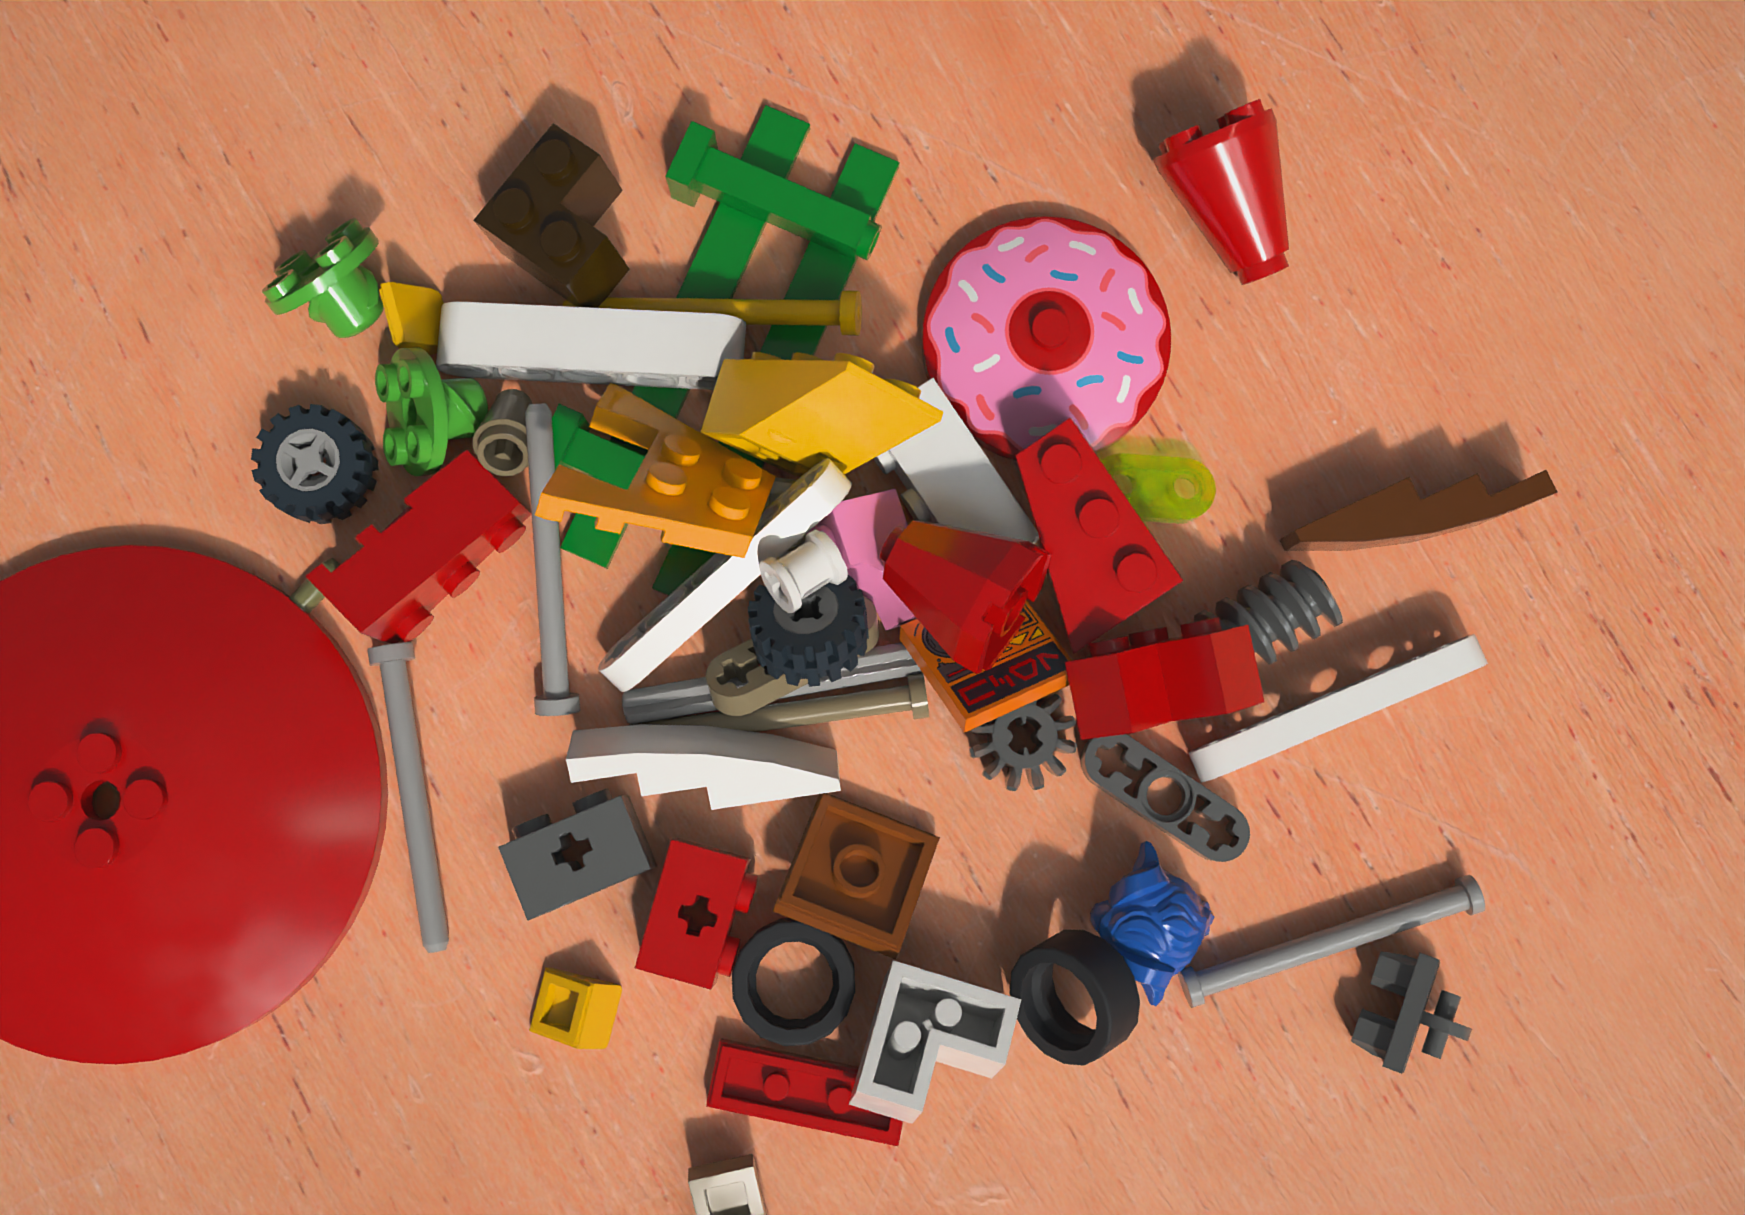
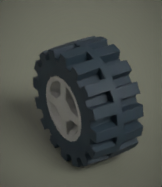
M310 404V409H305L300 405L290 407V415L287 417L279 413L270 419L274 425L270 432L261 429L256 437L263 442L261 449L252 448L251 460L258 463V468L251 471L254 481L262 486V489L259 491L264 498L282 512L308 523L314 521L319 524L332 523V518L344 520L352 516L351 508L354 506L362 508L368 501L363 497L367 489L374 491L377 480L372 477V473L375 470H379L378 459L372 454L375 448L371 440L363 433L364 431L348 417L334 409L328 410L322 405ZM323 457L326 459V464L323 463ZM317 472L321 473L317 476H312V474H315Z

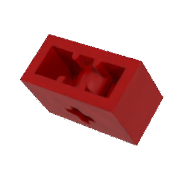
M680 838L671 839L635 969L710 990L715 986L719 974L730 977L741 941L739 938L730 936L736 911L749 912L758 881V875L748 873L751 858ZM701 896L709 898L708 911L717 914V922H708L700 931L692 929L693 917L684 914L685 906H692L697 903Z

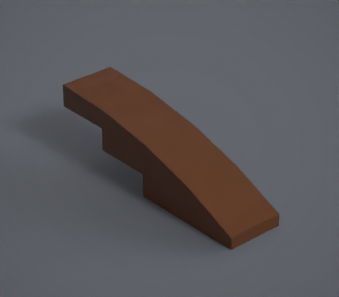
M1544 470L1489 496L1477 473L1426 498L1420 499L1410 477L1294 530L1281 538L1280 542L1285 551H1351L1412 543L1477 526L1533 504L1558 491L1547 470Z

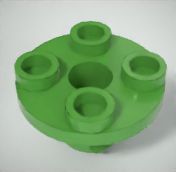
M356 218L346 221L333 230L325 238L329 245L314 256L310 257L305 250H302L288 258L274 270L278 277L271 281L262 290V293L266 296L265 303L275 315L287 313L309 302V317L316 322L325 323L338 338H349L358 335L378 320L384 310L382 299L379 296L378 282L373 273L360 264L376 249L379 239L369 227L363 228Z
M420 347L400 348L394 353L390 364H379L375 373L376 391L379 399L382 402H386L389 428H386L383 434V449L388 463L391 466L403 465L406 471L413 476H427L437 473L444 462L448 440L474 437L476 430L487 415L488 403L482 386L477 380L470 377L441 379L431 356Z

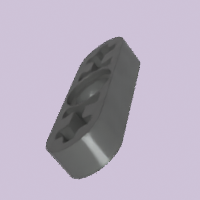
M1129 735L1093 738L1085 744L1081 753V768L1085 777L1092 784L1198 856L1211 861L1226 862L1237 858L1246 849L1250 839V828L1247 819L1241 811ZM1116 744L1120 745L1124 749L1120 760L1135 771L1141 769L1143 760L1152 766L1149 771L1138 779L1132 797L1124 792V788L1133 780L1117 771L1110 772L1106 777L1099 773L1102 761L1095 755L1099 747L1108 750ZM1161 777H1166L1176 782L1182 794L1178 809L1169 815L1156 813L1151 809L1147 801L1149 786L1153 781ZM1197 796L1204 801V805L1195 812L1210 821H1220L1224 816L1229 820L1226 831L1233 837L1229 845L1216 843L1210 849L1206 845L1210 834L1195 822H1188L1185 833L1177 827L1193 811Z

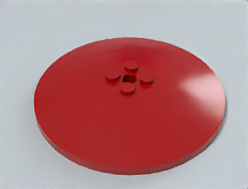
M122 545L98 547L60 555L29 566L0 581L1 1040L15 1047L46 1057L91 1064L117 1065L149 1062L185 1054L240 1032L286 1003L316 975L334 954L353 925L371 887L380 860L386 830L388 780L387 763L380 727L370 697L356 669L338 642L311 613L304 611L289 598L288 594L263 578L230 563L196 552L163 546ZM104 782H110L116 786L121 799L118 810L108 819L99 817L92 806L93 794L97 787Z

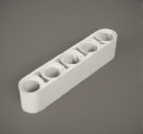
M448 302L444 303L441 307L436 367L437 370L446 374L470 378L605 385L613 383L625 386L714 390L723 360L744 359L746 322L735 316L716 313Z

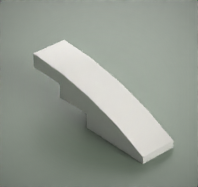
M639 724L573 730L566 756L571 783L637 773L641 796L707 787L711 810L841 791L837 750L774 734L713 726Z

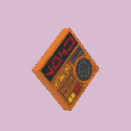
M1027 600L1020 613L1026 618L1017 635L993 667L987 671L982 669V672L978 674L953 661L918 619L900 626V641L964 733L1069 686L1065 662L1072 661V659Z

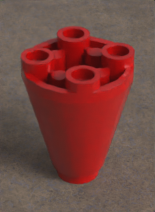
M1261 99L1240 106L1216 119L1219 130L1204 136L1199 124L1164 139L1163 142L1158 144L1162 155L1153 159L1162 178L1230 273L1237 272L1241 285L1254 282L1289 267L1284 254L1285 251L1289 250L1277 120L1272 108L1264 110Z

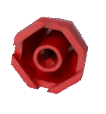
M912 520L906 529L897 526L890 533L882 547L880 560L885 562L882 579L953 661L978 674L982 672V669L985 671L990 670L1017 635L1026 618L1020 613L1027 599L1034 602L1043 586L1052 554L1026 540L922 520Z

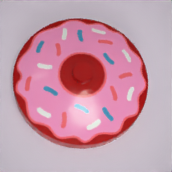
M1041 216L1013 220L998 225L967 243L948 262L939 275L926 306L922 328V356L928 381L934 378L981 447L1014 461H1017L1016 455L1070 417L1073 418L1096 453L1109 448L1121 440L1139 423L1157 398L1165 380L1171 354V326L1167 306L1161 289L1144 262L1123 242L1106 231L1081 221L1062 217Z

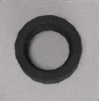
M781 918L758 929L741 948L732 971L733 1000L743 1022L761 1038L783 1046L809 1045L830 1035L848 1015L855 994L854 962L841 938L794 919ZM785 942H802L814 946L826 957L832 970L833 987L828 1001L817 1013L804 1019L789 1020L774 1015L763 1005L756 989V973L760 961L772 948Z
M1063 930L1021 954L1011 971L1009 993L1010 996L1021 999L1017 1020L1023 1031L1045 1055L1063 1064L1084 1066L1101 1058L1127 1040L1138 1023L1140 998L1135 977L1120 953L1105 939L1088 931ZM1054 963L1070 970L1084 984L1093 1000L1097 1016L1096 1029H1091L1079 1023L1065 1010L1056 994L1052 978Z

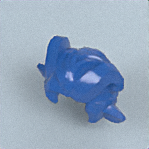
M1148 841L1141 843L1132 872L1124 875L1120 881L1111 886L1108 900L1096 903L1090 912V921L1101 938L1105 939L1122 955L1135 977V981L1141 983L1149 1003L1157 1006L1163 999L1165 989L1171 978L1190 963L1204 936L1209 935L1210 925L1215 917L1211 913L1209 903L1201 901L1200 896L1195 893L1187 882L1162 869L1156 850Z

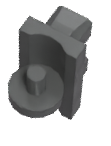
M1381 951L1370 984L1404 996L1405 999L1397 1021L1362 1009L1351 1042L1370 1054L1384 1059L1382 1067L1402 1074L1405 1071L1420 1024L1429 1027L1421 1052L1439 1059L1442 1057L1449 1035L1468 1041L1472 1029L1453 1022L1461 999L1460 996L1441 990L1434 1014L1425 1011L1440 965L1439 959L1422 953L1419 954L1418 959L1407 955Z

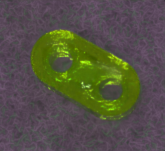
M1126 453L1113 454L1102 460L1112 476L1122 474L1131 480L1132 491L1125 495L1143 521L1176 524L1189 523L1202 516L1214 501L1216 485L1213 475L1205 465L1197 460L1182 457ZM1177 479H1187L1193 484L1195 490L1193 498L1185 499L1176 493L1174 483Z

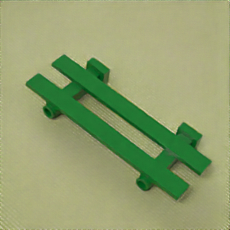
M765 105L742 157L738 159L718 150L714 130L691 121L665 176L671 198L694 207L700 194L719 201L720 204L676 298L732 299L767 223H770L810 241L784 299L839 300L858 257L868 260L876 246L882 225L875 223V220L896 176L900 162L855 143L829 198L787 180L810 131L809 123ZM772 325L760 352L783 360H791L793 353L796 352L814 356L827 326ZM635 386L632 394L677 419L690 389ZM558 404L552 417L555 470L560 464L627 490L648 449L614 436L611 437L610 441L590 433V424L582 413ZM718 442L722 446L740 455L741 457L755 463L757 466L763 469L765 465L764 461H761L723 442ZM576 513L560 548L608 569L628 523L625 524L621 534L595 529L596 517ZM672 544L652 589L669 596L716 553Z

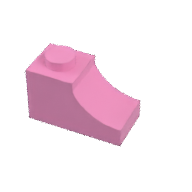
M896 489L841 501L809 531L811 532L814 529L823 531L832 539L847 566L848 575L856 581L857 590L861 589L863 596L874 604L885 631L900 627L917 619L882 579L885 562L880 560L882 547L890 533L897 526L905 529L908 526Z

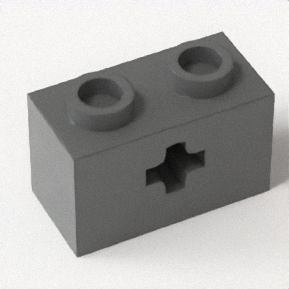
M604 789L573 802L572 805L576 814L552 824L549 814H545L512 828L516 840L501 845L498 848L527 921L657 867L651 848L628 795H620L612 799L609 789ZM571 834L576 841L589 839L593 849L583 855V863L585 865L583 868L578 861L566 862L562 851L572 846Z

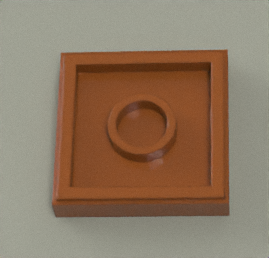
M819 794L773 912L896 960L940 837L831 794Z

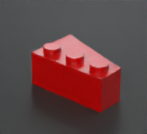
M1070 417L1016 455L1042 548L1052 554L1048 568L1073 654L1183 581L1179 571L1073 418Z
M467 449L406 496L404 503L408 507L381 533L371 524L355 536V541L362 548L332 572L321 563L305 576L361 634L390 644L398 643L401 639L404 642L412 641L431 624L434 616L430 612L448 594L455 598L476 581L480 575V571L476 567L494 550L498 553L506 551L524 534L526 526L523 522L532 513L491 472L485 469L479 460Z

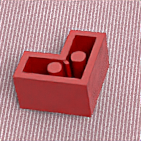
M1220 617L1181 624L1182 636L1169 638L1167 627H1160L1128 634L1131 646H1129L1128 636L1089 643L1091 656L1065 662L1081 740L1131 734L1172 721L1229 714L1264 703L1249 625L1222 629Z

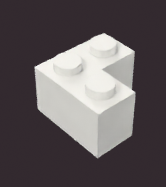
M893 960L883 980L849 1105L913 1124L923 1112L935 1062L992 1079L1006 1064L1021 999Z

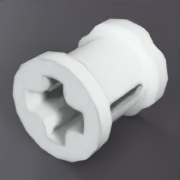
M816 529L806 534L805 543L778 560L768 557L761 561L759 565L760 574L766 588L776 603L787 613H794L800 609L803 598L829 582L839 585L848 577L847 566L839 549L825 532Z

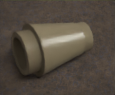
M507 389L500 392L473 437V449L479 462L489 472L499 476L516 475L528 467L525 411L528 405L532 404V401L526 393L520 390Z

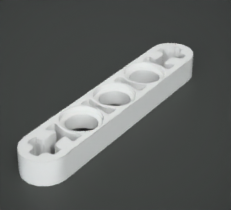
M828 458L814 465L762 512L745 558L719 553L713 555L624 635L604 656L598 670L621 692H626L633 688L760 575L759 565L761 561L768 557H773L777 560L827 516L848 494L852 482Z
M1472 634L1212 741L1188 753L1201 783L1465 675L1485 666L1488 662L1476 635Z

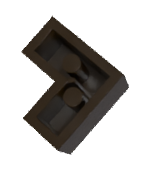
M553 123L473 221L501 254L576 307L598 308L630 270L609 238L593 227L623 191L600 154Z

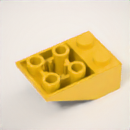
M754 352L751 359L723 360L700 432L794 476L801 477L814 465L827 458L843 474H846L937 424L942 419L943 411L919 399L921 390L916 386L900 380L882 379L872 374L875 366L868 360L855 355L836 353L834 360L828 361L813 355L796 352L793 353L791 360H783L770 354Z

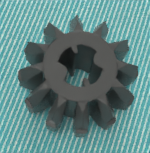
M1053 694L1044 701L1041 707L1036 705V700L994 719L991 724L985 723L969 731L973 734L987 735V743L977 744L969 749L971 758H979L990 752L995 758L982 772V775L987 780L996 777L1004 766L1008 767L1005 788L1009 791H1016L1021 782L1022 770L1025 769L1030 786L1033 790H1039L1044 787V777L1039 765L1042 764L1051 774L1057 777L1062 776L1066 772L1063 763L1052 755L1054 751L1075 753L1077 748L1075 742L1067 739H1058L1057 731L1073 727L1076 724L1074 717L1064 716L1054 721L1050 716L1059 707L1062 698L1057 694ZM1013 720H1015L1017 727L1024 725L1027 721L1035 728L1030 739L1036 747L1031 753H1028V749L1025 747L1019 749L1017 754L1008 746L1012 741L1013 735L1007 727Z

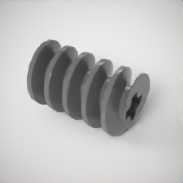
M1290 560L1281 565L1280 576L1269 572L1260 577L1258 588L1247 585L1239 589L1237 602L1228 597L1218 601L1215 607L1216 616L1207 610L1194 615V621L1220 617L1222 629L1249 625L1254 653L1256 652L1268 664L1277 661L1272 642L1280 641L1290 652L1299 648L1295 629L1298 627L1312 639L1321 636L1316 618L1319 615H1322L1334 627L1343 623L1338 604L1325 581L1316 571L1295 560Z

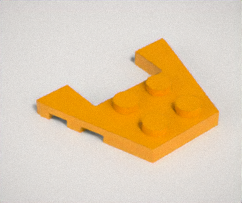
M610 383L596 404L589 427L648 449L627 490L559 464L541 492L535 516L561 522L564 511L596 517L594 524L595 529L621 534L625 524L628 523L662 530L660 538L661 542L745 558L776 476L624 388Z

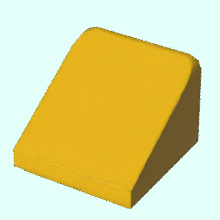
M396 282L380 284L379 292L393 343L399 349L420 347L429 355L436 354L441 307L444 304L442 295L437 290Z
M545 967L529 1031L576 1049H605L610 1040L622 987L608 981Z

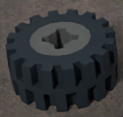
M850 575L839 585L829 582L803 598L801 608L794 613L784 611L776 603L765 586L759 584L754 591L755 601H749L748 606L751 639L757 660L762 667L767 665L769 675L775 679H779L785 674L787 684L798 686L801 679H808L809 687L820 686V678L828 676L832 683L842 678L841 669L843 667L851 672L858 665L857 655H865L867 639H869L866 606L861 589L857 590L856 581Z

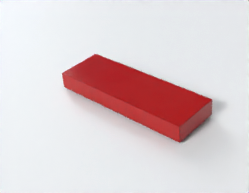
M723 1038L719 1042L706 1107L893 1146L899 1145L903 1125L901 1120L849 1105L859 1069L858 1066Z

